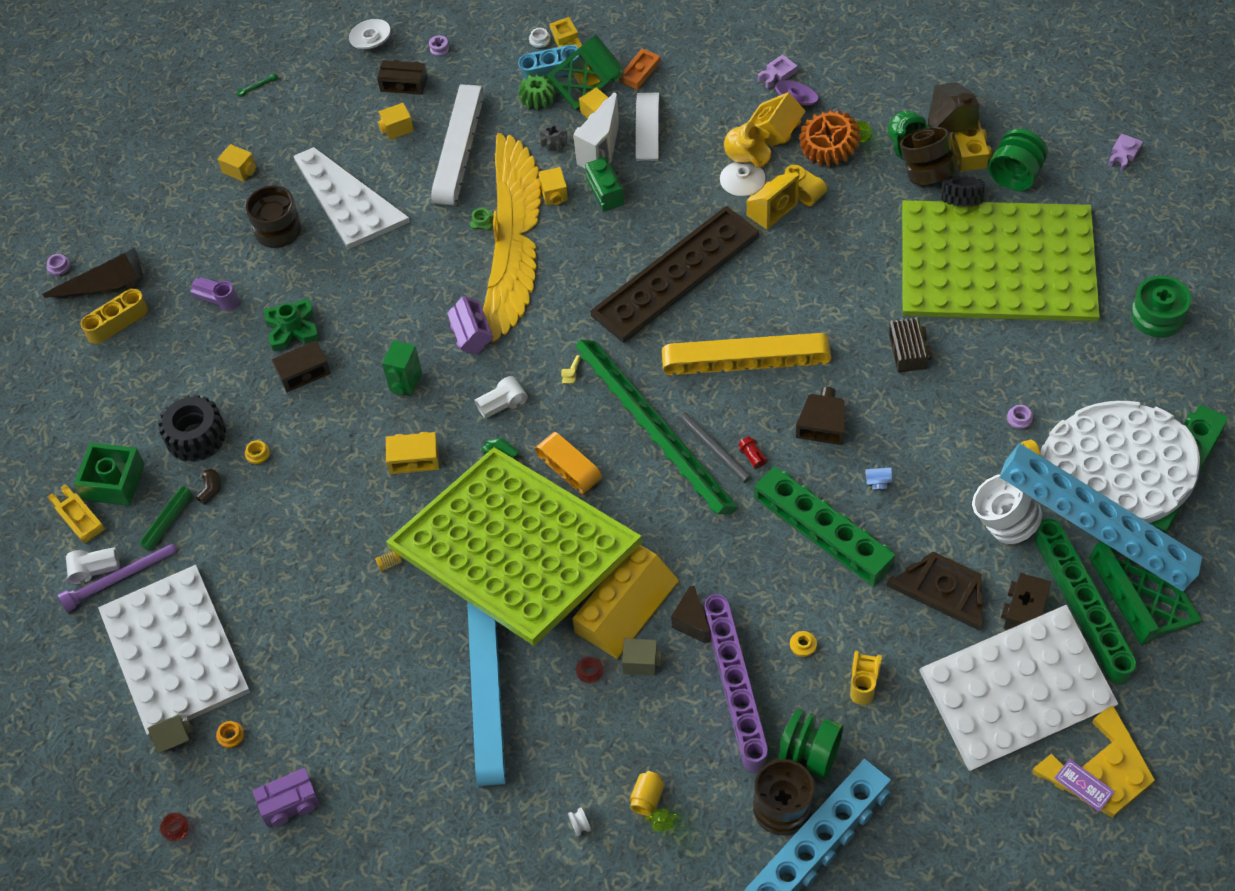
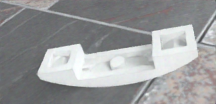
M637 93L636 161H658L659 93Z

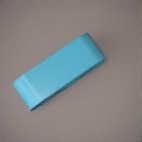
M567 45L527 53L520 57L518 65L526 80L528 75L535 77L538 74L541 77L549 74L579 48L575 45ZM577 55L573 59L572 69L581 70L584 67V61ZM569 63L563 68H569ZM558 71L554 77L568 75V72Z

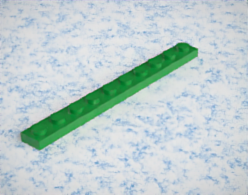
M580 339L575 347L581 353V358L594 368V373L606 382L609 391L617 395L622 401V406L634 415L637 424L646 429L650 434V439L663 449L666 458L674 462L679 468V473L694 486L695 492L703 496L714 513L733 514L738 508L736 503L596 341Z

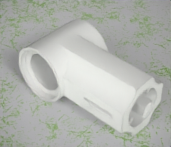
M508 376L498 383L496 389L475 399V404L483 418L486 419L507 407L511 409L517 408L516 405L524 404L528 396L516 378Z
M115 547L91 553L84 550H75L66 556L68 581L73 584H79L83 580L88 582L94 575L116 571L120 567L118 552Z

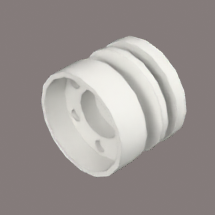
M996 475L987 479L974 494L972 502L974 513L999 542L1005 544L1020 543L1034 534L1041 524V507L1035 499L999 478L1000 475Z

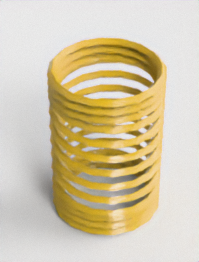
M390 552V554L388 553L389 558L387 554L386 557L383 554V556L381 555L382 560L380 556L375 558L382 572L384 571V566L385 570L391 568V566L393 567L392 559L395 566L394 558L396 565L401 564V557L393 552V555Z

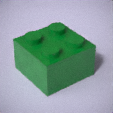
M89 443L74 486L82 500L130 506L145 463L137 448Z

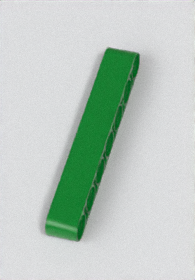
M1052 518L1041 520L1035 535L1037 548L1107 677L1111 682L1118 685L1128 683L1136 668V660L1061 524ZM1068 576L1074 577L1076 580L1069 579ZM1079 598L1086 599L1088 602H1083ZM1092 621H1098L1100 625L1094 624ZM1103 643H1109V644H1111L1113 647H1112V648L1107 647V646H1105ZM1116 666H1122L1127 671H1121Z

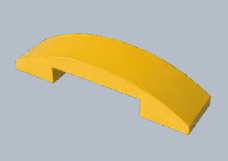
M570 17L549 24L558 47L575 45L580 48L582 46L578 38V31ZM574 73L573 75L578 83L583 85L584 74ZM587 74L586 86L595 87L600 83V80L595 75Z

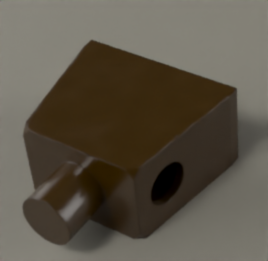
M823 387L820 395H808L796 424V438L843 445L845 430L844 400L835 397L836 390L834 388Z

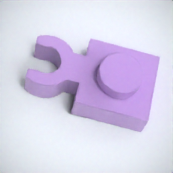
M782 54L766 65V70L758 74V82L766 80V88H771L774 85V81L787 80L797 73L798 66Z
M1121 133L1112 148L1111 154L1113 155L1110 157L1109 166H1112L1114 162H1120V170H1125L1128 160L1133 162L1142 147L1143 141Z

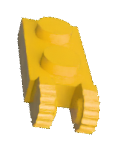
M66 484L61 489L68 498L62 503L53 493L47 496L57 513L83 544L105 530L102 523L76 493L74 494Z

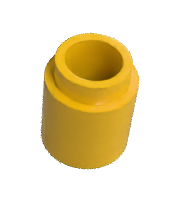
M647 771L646 774H639L630 797V809L643 816H650L652 811L656 810L665 787V783L661 780L662 777L651 771Z

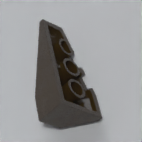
M957 82L935 85L928 117L929 127H942L947 129L948 133L978 129L979 103L974 93Z
M135 248L126 251L100 266L94 267L42 293L44 298L118 289L122 286L128 289L138 284L137 279L143 276L137 251Z

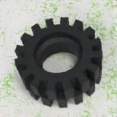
M950 176L942 182L941 200L949 205L954 204V206L962 205V207H966V205H969L971 207L974 204L980 205L984 201L985 182L981 181L982 179L980 178L976 179V177Z

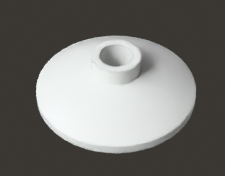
M366 20L351 30L349 41L352 46L358 49L375 48L389 38L391 29L389 24L383 20Z
M734 162L723 169L720 175V183L724 190L732 195L749 196L762 189L765 184V173L762 168H756L753 163Z

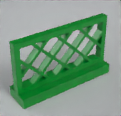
M1104 542L1096 544L1089 556V560L1140 645L1151 642L1155 637L1200 624L1202 620L1184 591L1179 590L1162 578L1147 572L1146 568L1142 570L1130 565V558L1128 557L1126 562L1116 559L1113 552L1117 550ZM1126 571L1140 576L1139 584L1130 581ZM1144 579L1159 584L1157 591L1142 586ZM1162 586L1172 589L1176 594L1175 599L1161 594ZM1142 593L1154 598L1152 606L1144 603L1139 594ZM1158 600L1171 605V612L1167 613L1156 608ZM1176 608L1186 611L1190 619L1184 620L1174 616ZM1153 615L1167 620L1166 626L1158 628L1152 618Z

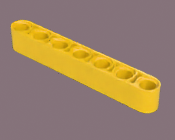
M824 333L672 343L662 348L663 372L666 375H672V373H676V375L697 374V371H700V373L721 372V370L739 371L745 370V368H749V370L767 369L770 366H773V368L794 367L795 364L798 366L818 365V363L827 364L831 361L829 337Z

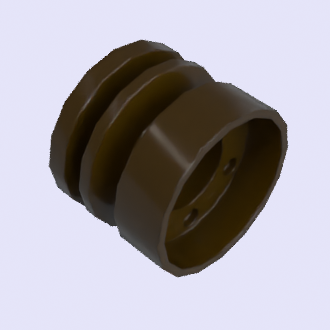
M775 760L767 763L759 770L754 782L753 814L757 823L763 829L775 835H792L797 833L810 819L815 793L814 780L810 772L800 763L792 760Z

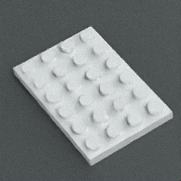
M196 565L98 607L149 739L151 736L147 728L151 725L180 713L182 718L187 717L188 720H191L250 693Z
M1067 605L919 669L969 771L1099 714L1110 706L1118 705Z

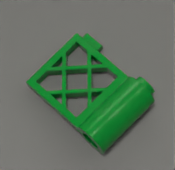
M595 34L546 76L575 110L577 108L580 109V101L576 103L571 98V88L582 89V96H584L586 89L593 90L596 87L600 89L610 80L613 83L624 75L621 72L624 68L597 34ZM577 55L584 61V70L572 69L573 59ZM569 63V68H563ZM558 71L568 72V84L559 83L554 75ZM572 72L584 74L583 85L571 84ZM587 74L595 75L600 80V83L596 87L586 86Z

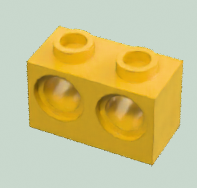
M980 122L978 129L951 132L950 140L960 172L987 168L988 160L992 158L991 147L986 145V131L981 128Z

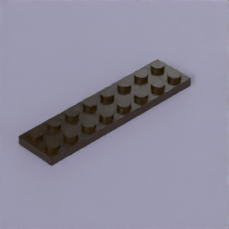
M725 206L590 310L591 317L622 343H625L759 237V230L728 206Z

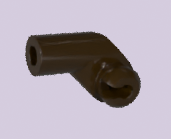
M214 469L205 470L202 474L205 488L196 495V499L203 505L212 499L221 488L220 476Z

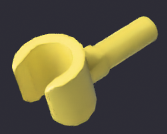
M580 355L576 356L570 369H562V383H575L577 367L582 359Z

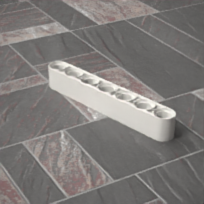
M463 84L459 86L432 187V204L452 206L457 204L455 200H458L461 188L459 183H462L464 166L467 165L470 153L468 149H471L474 137L472 133H475L478 122L476 117H479L482 106L480 101H483L484 98L483 86Z

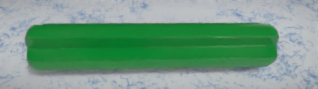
M184 486L178 489L140 540L141 547L148 551L153 550L192 497L191 490Z

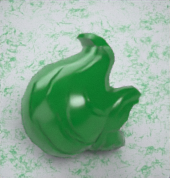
M902 111L895 114L889 122L888 135L894 143L895 156L904 160L900 147L901 140L914 131L929 128L925 118L918 113Z

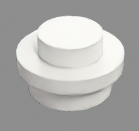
M544 28L532 30L529 36L530 44L536 48L547 46L551 40L550 34Z

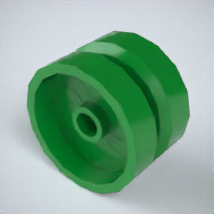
M1158 275L1147 278L1140 283L1136 291L1135 301L1131 309V320L1135 327L1146 335L1159 338L1173 336L1182 329L1191 305V293L1187 286L1178 279Z

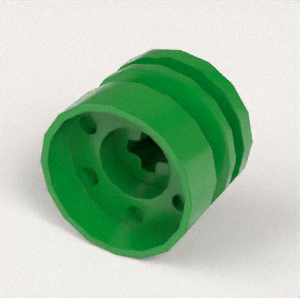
M1026 129L1008 131L1003 136L989 162L988 171L991 178L998 185L1014 191L1029 189L1035 182L1039 170L1047 159V145L1040 136Z
M796 709L783 732L778 760H791L792 756V761L800 764L806 760V769L810 772L811 776L826 780L841 743L844 725L824 719L819 729L815 728V714L810 713L804 724L805 711Z

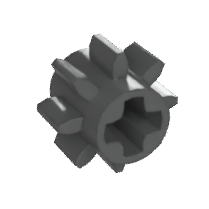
M547 125L544 131H540L541 147L546 146L548 152L560 151L562 146H567L566 129L561 130L559 125Z

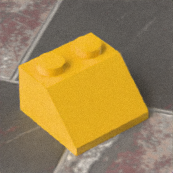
M787 92L761 103L748 122H753L755 126L763 127L771 133V136L764 140L765 144L770 146L783 145L790 140L792 131L800 125V119L806 111L790 92Z
M793 172L778 175L772 181L767 182L759 192L751 195L746 201V216L766 230L769 229L798 204L799 174Z

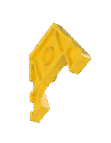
M1110 706L1097 715L1092 723L1112 743L1082 768L1115 791L1100 810L1114 818L1153 785L1155 780L1113 706ZM1052 754L1033 768L1032 773L1037 777L1044 778L1053 783L1057 788L1077 796L1054 779L1064 765Z

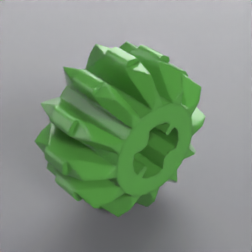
M536 74L535 77L528 75L527 80L523 79L521 81L518 93L522 105H526L528 110L533 106L538 110L540 106L546 109L547 104H553L556 90L546 75L539 77Z

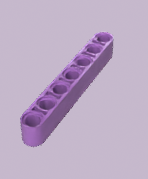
M714 594L705 601V618L710 630V639L742 763L748 771L759 772L767 764L768 752L729 603L724 596ZM719 609L722 610V612L714 613L712 612V610ZM720 632L728 633L727 636H719L717 634ZM729 655L735 657L732 660L724 659L725 656ZM733 679H738L741 681V683L732 684L730 683V681ZM744 703L748 707L740 709L737 708L736 705ZM745 728H752L754 732L747 734L744 733L742 730ZM751 753H758L761 755V757L758 759H752L748 755Z

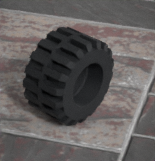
M194 394L193 397L185 395L183 399L179 400V398H176L173 404L169 403L165 406L166 411L161 412V419H158V429L168 451L175 458L179 456L182 461H186L189 458L190 462H196V458L200 457L201 460L206 459L205 455L210 454L212 456L215 454V448L220 449L222 447L221 441H225L226 427L218 407L208 397L203 396L201 398L197 394ZM201 423L197 429L183 432L188 426Z

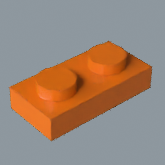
M641 49L622 71L624 75L619 78V82L638 90L661 63L660 56Z

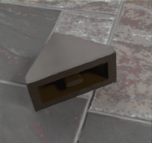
M690 586L671 616L672 628L703 643H709L710 630L695 586Z

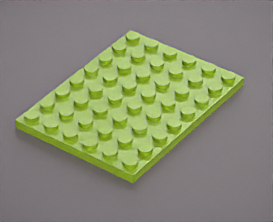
M902 200V316L1098 322L1100 316L1091 205L983 202L980 205L974 204L971 207L969 205L962 207V205H949L943 201Z
M493 447L390 537L386 543L390 550L535 646L643 543L642 536Z

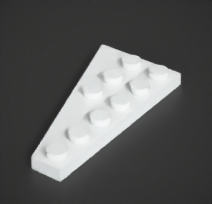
M314 147L294 155L295 162L347 249H351L410 223L408 216Z

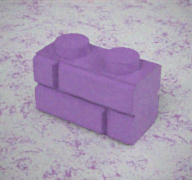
M466 296L461 297L456 306H453L447 313L451 322L450 328L456 335V344L460 350L479 354L484 349V345H487L494 338L480 301Z
M305 768L252 790L267 827L282 826L288 822V818L297 814H309L315 809V806L320 805Z

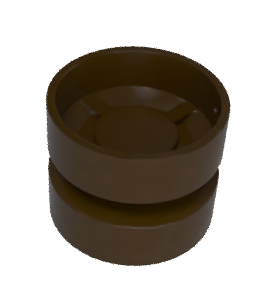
M942 127L920 129L908 134L900 142L903 158L907 161L906 170L911 183L917 185L932 184L942 181L955 173L957 167L954 154L950 150L951 142L947 129Z
M277 185L264 186L254 191L248 197L245 205L246 212L255 238L260 244L271 248L283 247L293 242L299 236L301 221L294 198L289 190Z

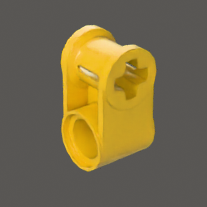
M790 165L785 169V174L799 172L798 200L804 205L811 207L827 192L826 183L803 167Z
M855 651L851 672L850 697L856 704L867 705L873 701L877 679H879L882 655L878 654L875 657L863 655L859 651ZM858 687H866L868 690H860Z

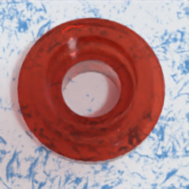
M591 656L584 657L576 666V674L582 682L593 683L601 678L603 667L598 659ZM587 668H593L594 672L585 673V670Z
M180 813L166 815L160 824L162 836L169 841H177L183 838L189 828L188 820ZM179 824L177 830L170 831L172 825Z

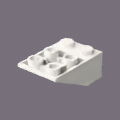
M616 93L605 99L598 110L592 113L588 120L581 127H578L573 134L577 165L585 168L587 162L606 157L609 164L612 161L619 127Z

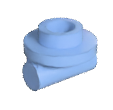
M892 468L866 469L867 485H872V489H887V484L892 483Z

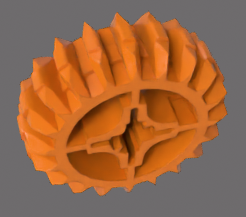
M830 109L829 113L821 111L819 116L813 114V120H806V126H802V133L799 134L800 147L803 150L804 156L809 158L812 164L817 162L820 167L824 163L830 167L831 163L839 166V161L841 160L847 162V156L854 157V150H859V143L861 142L860 128L854 117L851 118L848 112L843 114L840 109L836 113Z

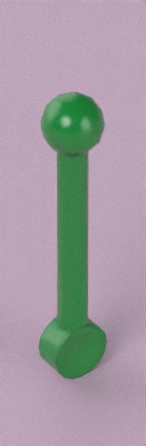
M272 73L270 77L246 89H238L236 92L237 96L243 97L247 92L270 81H277L278 75Z

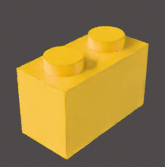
M436 432L387 436L386 464L389 474L439 470V444Z

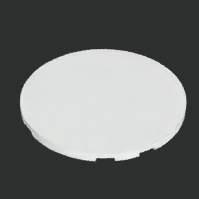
M1134 401L1103 402L1076 411L1075 415L1065 421H1060L1052 429L1040 452L1041 456L1148 523L1157 521L1180 507L1192 493L1200 471L1199 449L1189 429L1174 419V415L1158 407L1143 406L1140 402Z

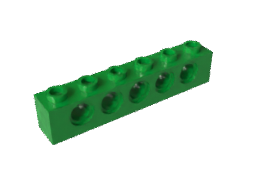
M1200 404L1195 413L1189 412L1184 422V425L1192 433L1199 449V474L1228 420L1227 416ZM1182 505L1169 515L1149 524L1167 534Z
M774 466L754 485V498L872 587H875L894 567L895 554L890 547L877 542L868 531L858 528L849 517L839 514L832 509V506L827 501L817 498L808 487L798 484L786 471H781ZM822 523H827V524H829V525H828V526H823V525H821V524H822ZM841 538H847L849 541H843ZM861 553H868L870 556H863Z

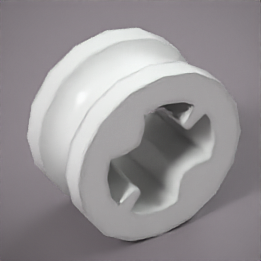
M579 808L575 814L572 812L568 813L577 837L581 836L582 831H591L582 808Z

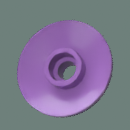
M782 80L777 82L775 86L779 95L790 92L800 105H814L817 103V94L811 88L801 83Z

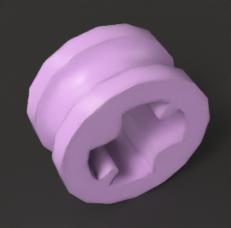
M441 35L432 37L429 41L430 52L436 56L446 54L449 50L447 38Z

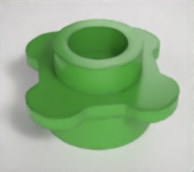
M478 208L472 212V221L470 222L472 229L484 228L489 230L492 227L491 219L494 218L493 212L485 208Z

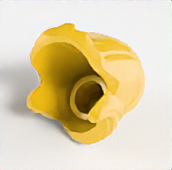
M747 122L727 133L724 140L725 152L734 162L753 163L756 168H762L770 160L771 150L764 140L769 138L771 133L763 127L755 126L753 122Z

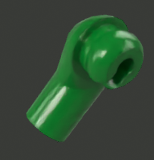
M503 438L489 439L482 447L484 455L495 447L513 459L520 452Z

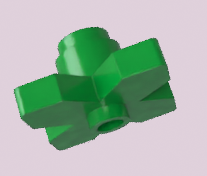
M309 299L296 301L294 305L283 303L279 307L275 306L264 309L267 326L275 328L268 335L272 351L287 348L293 337L305 344L319 340L315 323L308 321L314 315Z

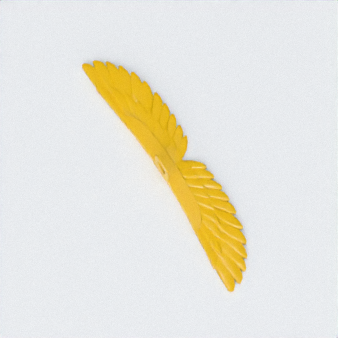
M501 133L496 135L495 153L497 211H494L493 218L495 250L483 307L485 317L494 337L491 340L492 342L497 341L501 333L503 336H506L510 326L516 327L518 315L522 318L525 313V305L529 306V292H533L534 271L537 269L534 261L537 259L536 252L534 251L536 246L529 238L521 234L531 230L537 224V217L540 212L538 207L541 204L539 199L541 196L539 178L536 179L538 167H535L534 156L530 157L527 147L523 150V144L520 140L516 143V140L511 135H508L506 140Z

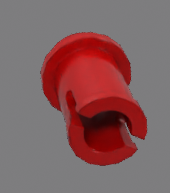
M748 436L739 442V451L746 455L754 469H758L757 464L762 467L767 463L768 459L756 445V439Z

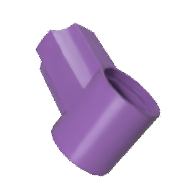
M200 277L199 279L196 278L192 283L191 294L193 297L217 304L224 311H232L240 303L234 287L229 281L215 282Z

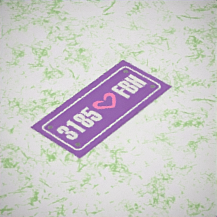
M1071 759L1066 762L1054 778L1098 811L1103 808L1115 792Z

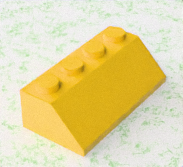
M640 545L604 579L572 618L574 631L618 660L623 653L624 638L634 639L676 587L679 580L657 554Z

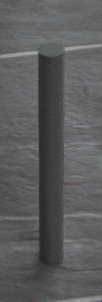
M686 412L679 416V420L743 483L751 479V475Z

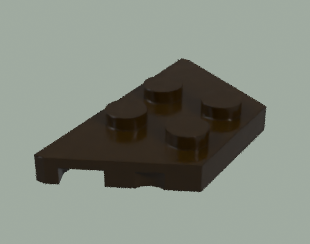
M933 551L923 557L920 562L908 566L902 574L888 579L887 587L972 628L981 630L983 625L982 574Z

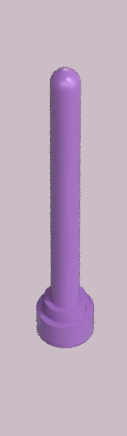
M170 544L75 592L74 590L69 592L66 590L57 595L68 613L76 609V605L80 604V600L175 554L177 547L174 544Z

